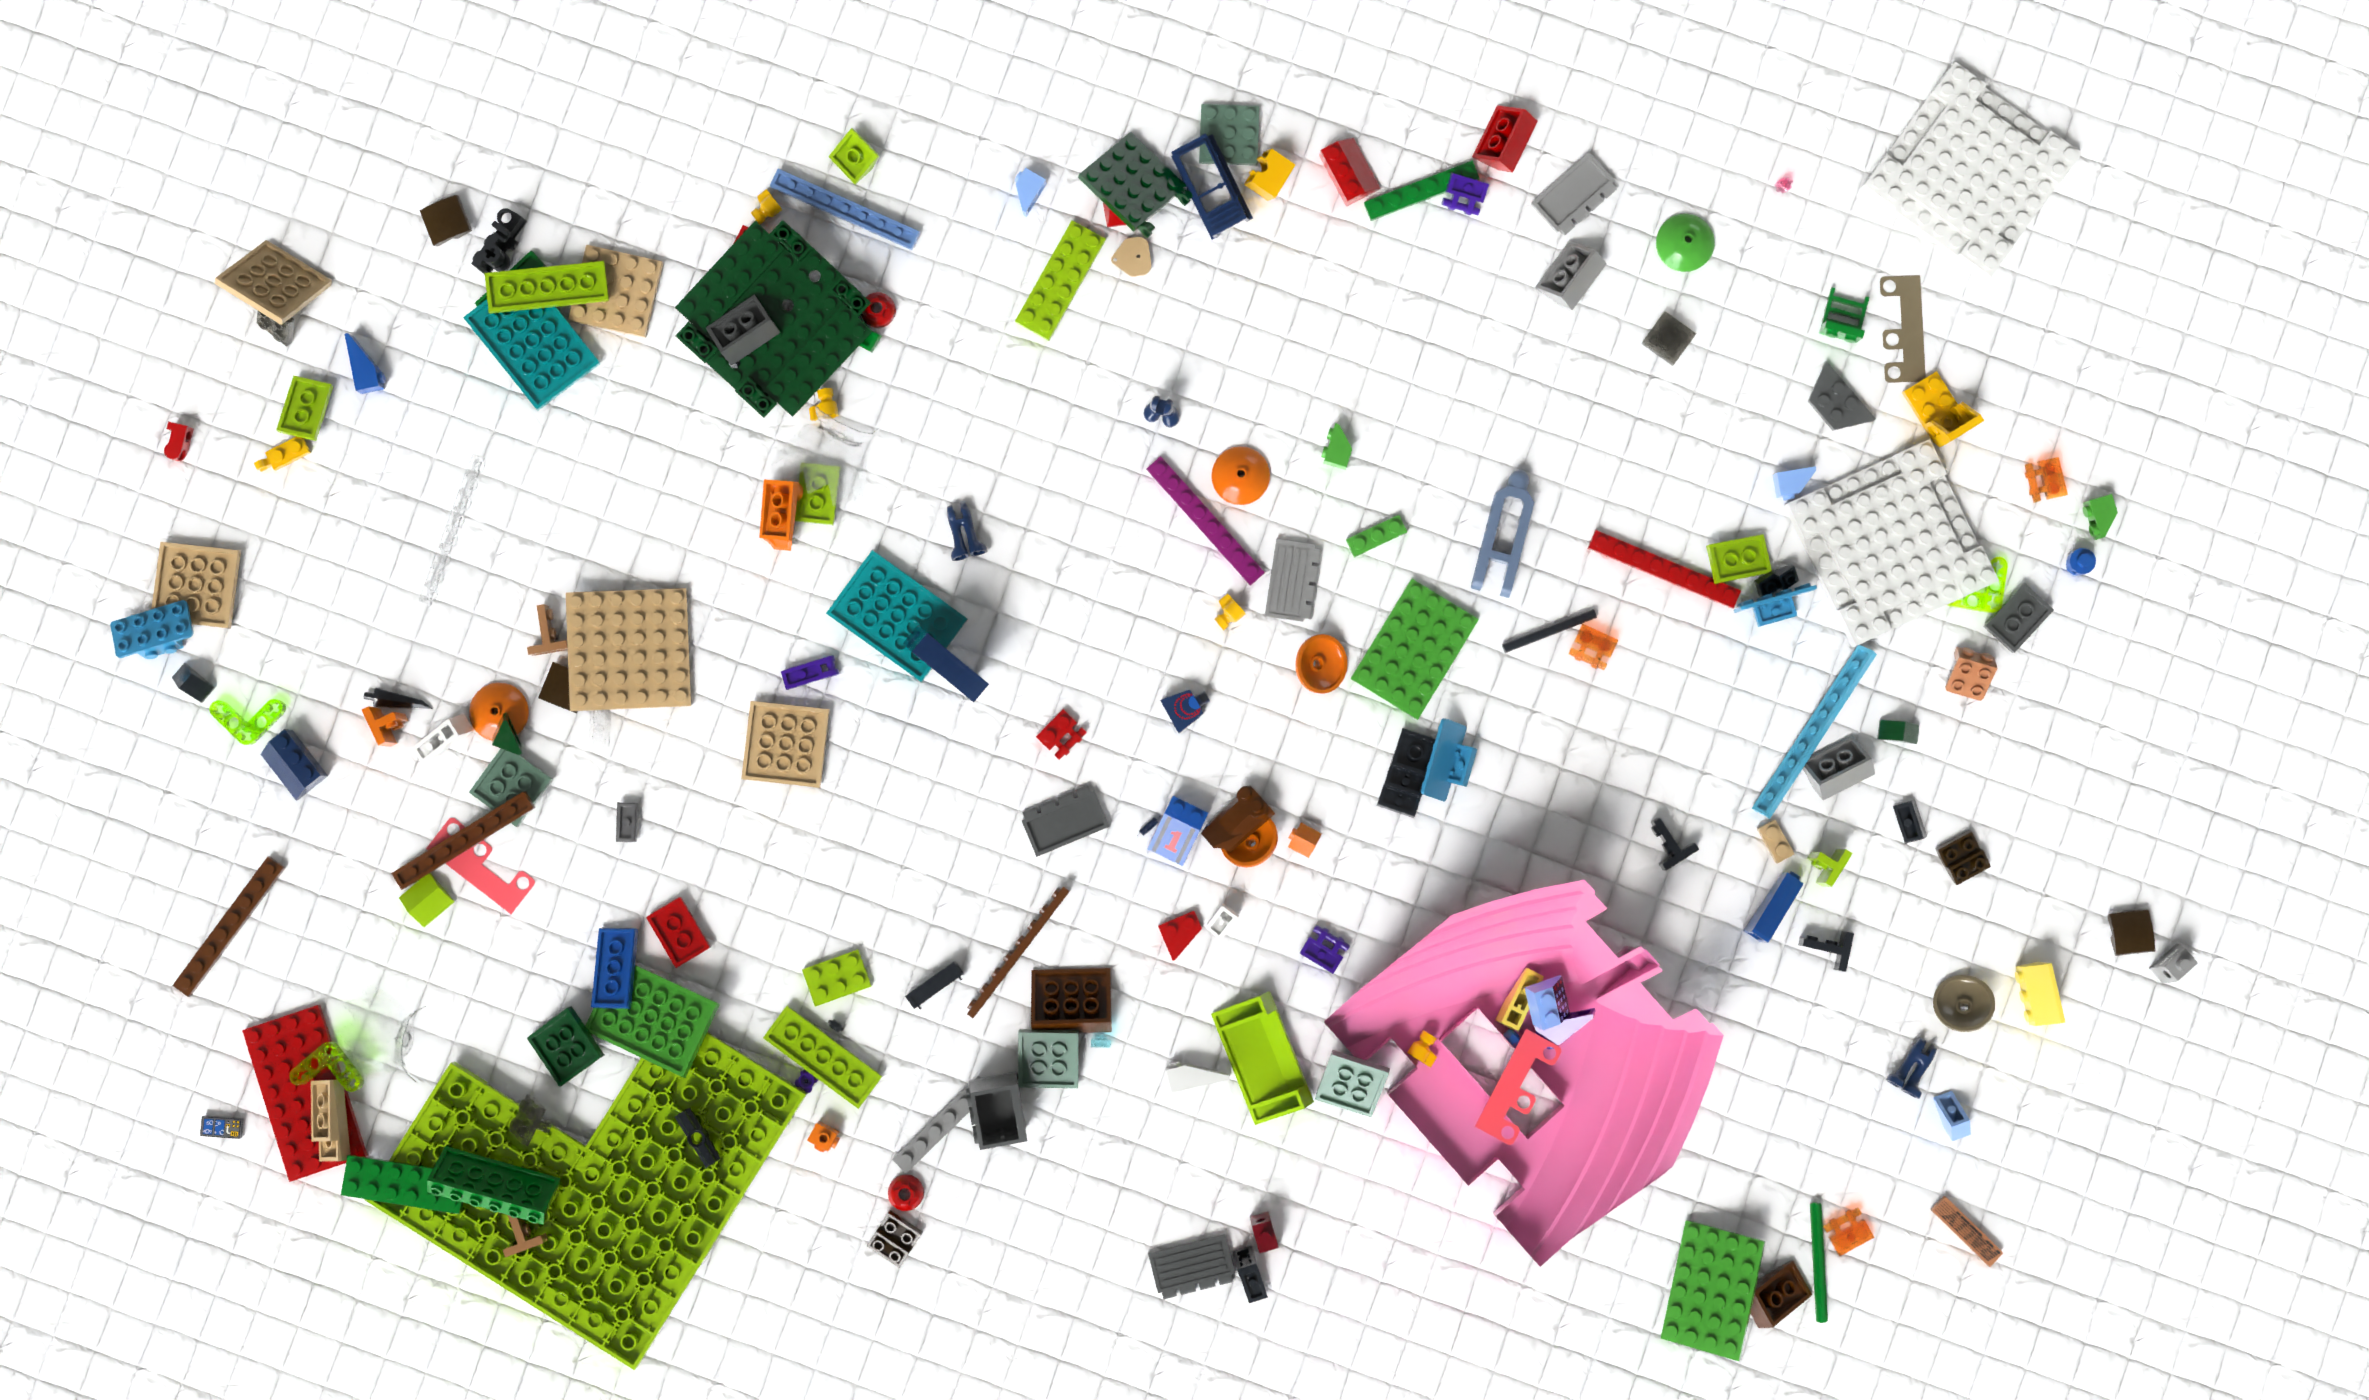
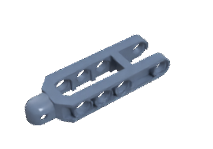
M1523 470L1514 471L1508 479L1507 487L1496 492L1493 497L1471 582V589L1481 590L1490 560L1506 565L1503 576L1504 582L1499 596L1509 598L1511 595L1535 503L1527 491L1529 476ZM1509 496L1521 499L1523 505L1521 516L1517 522V532L1512 541L1513 548L1510 555L1492 550L1504 500Z

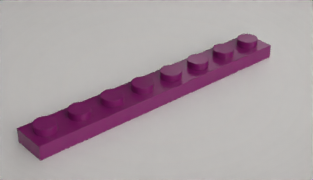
M1161 456L1146 468L1148 473L1249 586L1265 574L1261 567Z

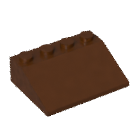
M1111 968L1031 970V1028L1040 1030H1079V1033L1112 1032Z

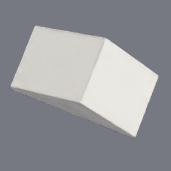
M1223 903L1205 928L1219 939H1222L1240 915Z

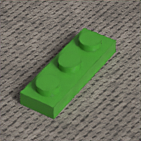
M1397 515L1346 539V543L1355 558L1406 534L1407 530L1400 515Z

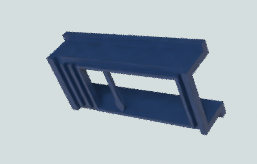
M1205 133L1171 152V157L1183 182L1186 184L1187 190L1193 195V203L1211 240L1218 238L1219 233L1242 221L1248 222L1254 219L1213 134L1208 136ZM1206 144L1224 182L1218 183L1216 187L1199 195L1181 156ZM1226 185L1232 200L1207 212L1201 198L1217 189H1222Z

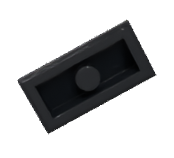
M1915 799L1893 806L1905 844L1927 837Z

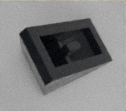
M185 662L172 676L178 689L201 703L215 689L212 684Z

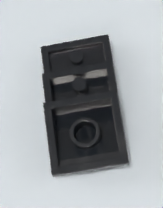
M1402 728L1376 806L1411 818L1415 817L1422 797V783L1425 779L1435 738Z

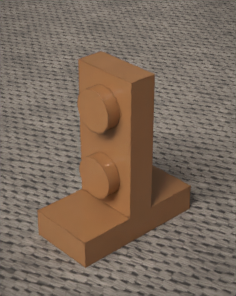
M545 604L536 605L542 644L527 647L528 655L537 656L567 651V640L554 641V639H557L555 628H552L551 620L554 619L552 609Z
M508 1215L517 1244L503 1249L505 1257L548 1241L546 1233L530 1238L531 1230L524 1219L513 1218Z

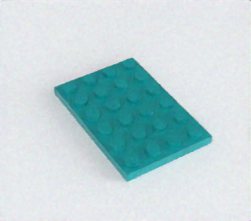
M485 300L463 317L537 411L601 364L556 307L490 314L488 302Z
M873 550L826 612L828 616L920 682L924 681L932 668L911 652L903 644L904 641L919 626L947 649L968 620L964 615Z

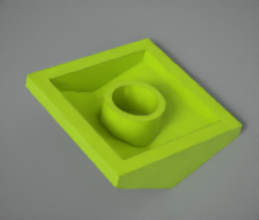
M851 128L828 157L854 184H857L873 169L879 155Z
M431 873L420 879L399 897L407 912L423 928L455 902Z

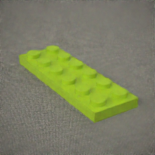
M1071 220L1018 314L1015 323L1050 341L1102 249L1106 238Z
M604 261L484 273L490 314L609 301Z
M788 1005L763 1037V1039L857 1109L861 1107L883 1077Z

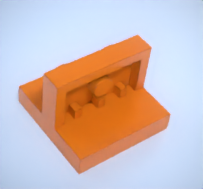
M368 706L361 709L378 746L392 747L398 744L391 729L395 731L404 727L403 723L409 721L406 714L391 712L384 716L381 708Z

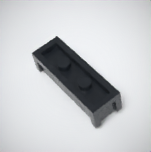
M953 961L905 997L913 1009L918 1007L921 1010L922 1003L957 978L960 981L963 980L961 976L964 972L958 963Z

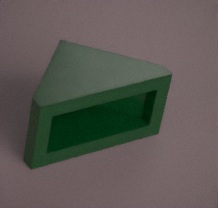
M503 713L492 736V745L520 755L522 754L521 741L508 713Z
M1879 720L1878 740L1917 745L1918 724L1906 721Z

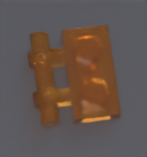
M2059 457L2038 461L2039 469L2034 470L2032 463L2024 465L2026 470L2024 473L2025 479H2028L2030 487L2028 492L2029 496H2032L2033 503L2041 501L2040 493H2045L2046 500L2068 495ZM2036 476H2041L2042 487H2038Z
M1582 623L1574 639V642L1579 644L1580 648L1576 650L1571 647L1568 654L1575 657L1574 659L1579 662L1582 660L1591 664L1590 667L1605 670L1607 663L1601 661L1602 656L1611 658L1618 639ZM1586 649L1597 652L1595 657L1585 654Z
M1858 1207L1845 1211L1844 1215L1836 1219L1832 1218L1828 1220L1829 1223L1823 1225L1826 1233L1832 1230L1835 1233L1828 1238L1838 1256H1842L1875 1238L1864 1219L1856 1221V1217L1862 1214ZM1849 1221L1850 1226L1841 1230L1840 1226Z

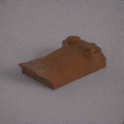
M1251 785L1243 786L1238 790L1237 797L1206 824L1201 834L1214 849H1225L1231 853L1275 815V812Z

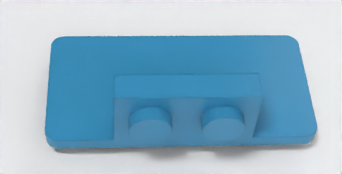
M1810 583L1794 588L1793 592L1790 588L1775 593V597L1772 594L1757 598V602H1754L1753 599L1737 604L1738 608L1733 611L1738 613L1753 609L1757 626L1761 627L1796 617L1797 612L1792 597L1809 593L1818 588L1817 585L1811 586Z
M185 600L112 621L110 624L115 654L118 658L139 654L145 659H155L158 655L172 654L177 652L178 649L184 648L183 639L190 638L194 634L189 606Z
M1442 718L1438 726V733L1433 745L1430 761L1427 765L1425 779L1422 783V795L1445 802L1451 783L1467 787L1477 749L1462 745L1466 726Z

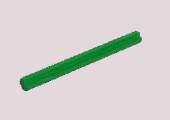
M1812 1202L1809 1205L1816 1322L1826 1323L1828 1321L1822 1204L1820 1202Z

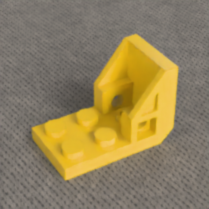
M1937 371L1902 392L1927 434L1939 448L1985 421L1980 413L1963 401L1957 404Z

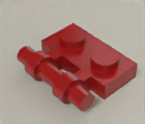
M1063 709L1036 738L1049 751L1056 745L1059 750L1054 756L1060 760L1064 755L1067 756L1070 753L1069 750L1077 742L1080 743L1083 740L1082 737L1087 732L1082 727L1075 732L1072 728L1077 722ZM1069 733L1072 737L1063 745L1060 740Z

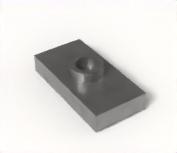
M617 802L616 842H637L638 803Z

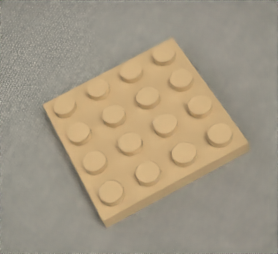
M267 240L215 278L216 285L281 325L328 289L332 283V280Z
M586 245L582 263L605 262L609 301L571 305L568 320L646 338L664 263L654 259Z
M160 542L151 609L185 600L189 606L192 625L231 629L241 551Z
M750 701L741 779L821 788L830 709Z

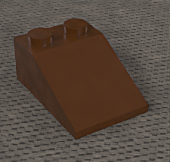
M1793 1260L1757 1280L1750 1314L1758 1328H1773L1812 1296Z

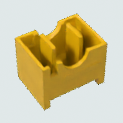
M1272 148L1264 151L1262 156L1257 157L1261 165V172L1249 171L1250 175L1244 183L1245 186L1267 201L1277 197L1295 167L1294 163Z

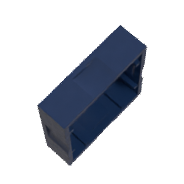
M917 626L903 644L972 702H975L989 685L988 682L921 627Z

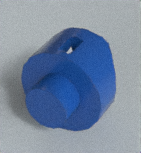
M2087 548L2073 550L2066 560L2067 571L2075 576L2091 572L2096 565L2094 553Z

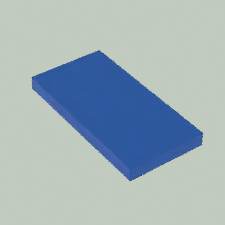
M599 928L591 1001L592 1008L631 1009L638 929Z

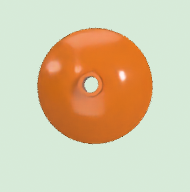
M1239 446L1230 448L1219 455L1213 465L1211 479L1216 493L1223 500L1234 505H1247L1257 501L1266 492L1270 481V470L1266 460L1259 452L1249 447ZM1238 471H1244L1245 475L1239 477L1237 473Z
M1318 634L1309 637L1303 642L1297 652L1295 668L1298 679L1307 690L1313 693L1325 694L1332 692L1342 683L1347 672L1346 652L1342 644L1330 635Z
M491 683L482 687L472 698L469 707V718L475 731L483 738L492 741V736L503 713H508L518 735L528 721L529 707L525 696L516 687L507 683ZM494 708L498 709V713L496 715L492 713Z
M1270 818L1231 853L1225 849L1221 850L1227 860L1236 866L1245 868L1257 866L1265 862L1273 854L1278 843L1277 827Z

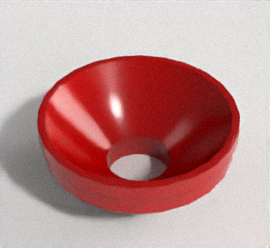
M874 292L867 295L866 298L871 304L861 313L862 319L866 324L874 328L888 326L896 315L894 301L882 292ZM875 302L882 304V310L879 313L871 311V306Z
M910 1174L897 1176L888 1188L890 1203L901 1211L915 1209L920 1205L924 1197V1187L921 1181ZM903 1188L910 1191L911 1195L907 1200H902L899 1197V1191Z

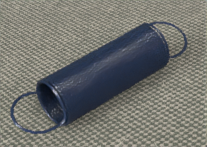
M1153 817L1139 832L1143 836L1146 835L1159 823L1158 819Z

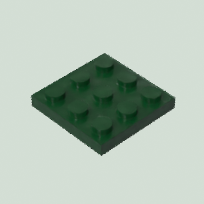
M572 1006L566 1008L527 1037V1040L559 1087L605 1056Z

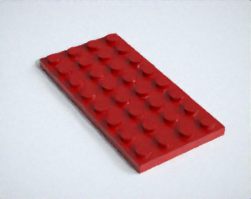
M316 1005L242 1030L289 1182L345 1164L347 1161H319V1141L311 1142V1081L343 1079L351 1155L368 1156L321 1005Z

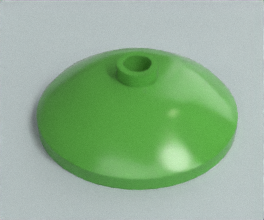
M1684 213L1670 217L1662 224L1656 236V250L1660 259L1669 268L1680 272H1691L1704 266L1711 258L1715 247L1712 229L1706 221L1693 214ZM1685 237H1690L1691 242H1686Z

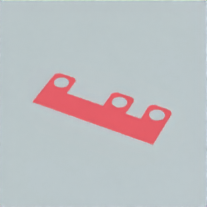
M455 818L448 819L426 849L433 848L451 836L447 832V827L450 824H457L460 830L465 828V826ZM484 840L478 843L486 847L484 856H476L474 854V847L446 863L451 869L510 914L515 911L535 884V880L524 871H520L508 885L483 866V862L492 852V847ZM520 877H526L529 880V886L524 890L519 889L516 885Z
M1526 1029L1475 1127L1508 1145H1512L1520 1132V1128L1504 1119L1510 1107L1523 1114L1530 1113L1536 1098L1520 1087L1535 1058L1549 1065H1554L1561 1054V1048ZM1546 1047H1553L1556 1051V1056L1551 1060L1546 1059L1543 1055ZM1520 1096H1527L1530 1099L1529 1107L1525 1109L1520 1108L1517 1103ZM1505 1126H1510L1514 1129V1136L1511 1139H1505L1501 1134Z

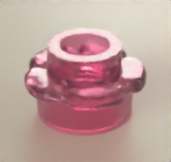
M1788 176L1781 178L1774 184L1776 191H1781L1782 194L1792 188L1791 183H1793V180H1790Z

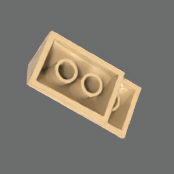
M343 1079L311 1081V1142L319 1141V1161L347 1160V1155L351 1154Z

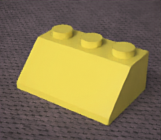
M2034 962L2016 966L2015 978L2017 983L2020 984L2021 991L2019 996L2025 1005L2024 1017L2026 1022L2032 1026L2066 1023L2052 963Z

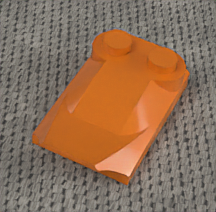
M764 479L759 538L766 540L773 549L791 551L797 501L803 496V487L799 482Z

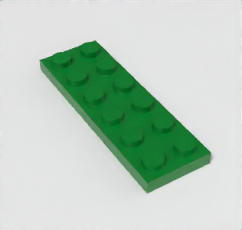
M351 1154L347 1155L341 1196L461 1214L463 1202L453 1201L450 1198L435 1196L427 1192V1180L433 1167Z

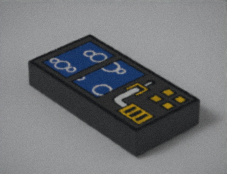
M204 1115L201 1118L200 1136L241 1139L244 1118Z

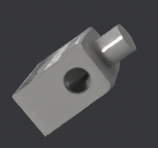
M2176 943L2149 969L2161 983H2171L2183 978L2198 962L2186 948Z

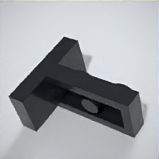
M1656 818L1650 822L1654 835L1660 837L1663 841L1661 845L1664 851L1672 855L1659 863L1663 871H1667L1700 850L1696 843H1690L1683 849H1680L1661 818Z
M1841 931L1838 946L1836 941L1826 939L1825 943L1818 941V937L1806 935V939L1799 938L1798 946L1837 954L1833 970L1846 972L1854 933Z
M1252 1246L1232 1251L1249 1304L1268 1298Z

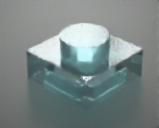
M1097 1034L1095 1038H1091V1047L1111 1048V1038H1107V1035Z

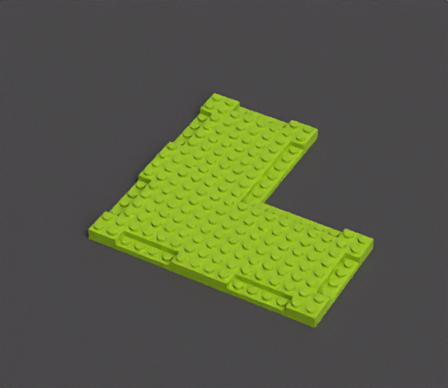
M707 1032L686 1078L641 1058L587 1145H584L488 1085L487 1081L454 1061L449 1064L389 1161L434 1168L444 1147L448 1146L561 1178L560 1185L545 1214L544 1224L531 1223L528 1220H524L530 1227V1238L546 1233L548 1241L505 1257L503 1249L517 1244L508 1215L492 1212L482 1207H474L464 1202L462 1213L455 1214L364 1200L635 1371L808 1093ZM691 1107L702 1127L708 1131L710 1140L722 1157L707 1168L695 1149L689 1145L687 1136L675 1119L676 1115ZM698 1132L694 1134V1140L701 1143L703 1140L702 1135Z

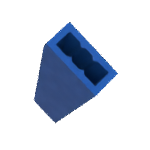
M1792 871L1790 873L1783 872L1743 931L1759 942L1769 943L1804 884L1800 881L1801 877Z

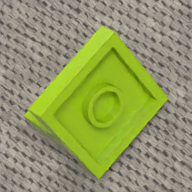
M1836 849L1830 858L1822 852H1811L1807 859L1812 861L1811 865L1818 870L1823 869L1816 883L1822 887H1832L1853 853L1847 849Z

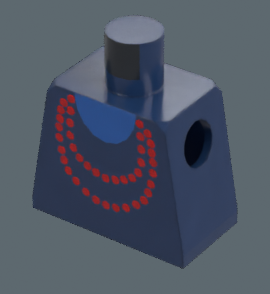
M1186 690L1164 698L1160 702L1178 734H1180L1204 714L1201 706L1210 702L1205 691L1194 696L1191 690Z

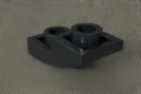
M1792 564L1773 570L1754 580L1758 595L1762 597L1773 593L1777 589H1788L1797 583L1799 578L1796 568Z

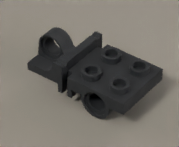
M508 208L501 209L497 213V221L491 224L497 231L486 237L484 246L474 254L471 264L483 274L490 273L493 269L499 272L507 270L511 261L505 252L508 248L514 251V246L519 244L515 238L527 221L521 215ZM505 213H510L511 220L507 223L502 222V216Z

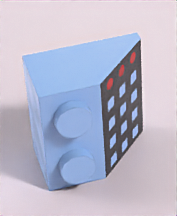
M1561 975L1524 987L1534 1026L1541 1030H1546L1560 1025L1570 1014Z

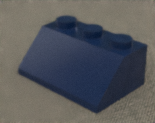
M282 730L267 743L260 754L296 801L328 777L327 773L293 730Z

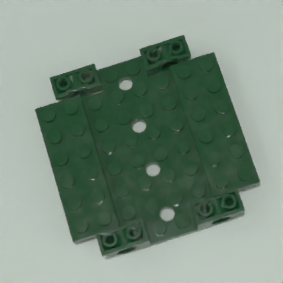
M784 220L771 233H768L757 221H754L675 306V309L688 320L686 325L675 336L700 360L707 363L735 389V392L763 418L767 416L777 403L793 417L873 332L859 318L871 302ZM813 270H817L821 275L820 280L817 282L810 280L809 275ZM755 295L781 333L742 358L738 368H733L719 351L706 327ZM786 299H790L794 303V307L790 311L783 308V302Z

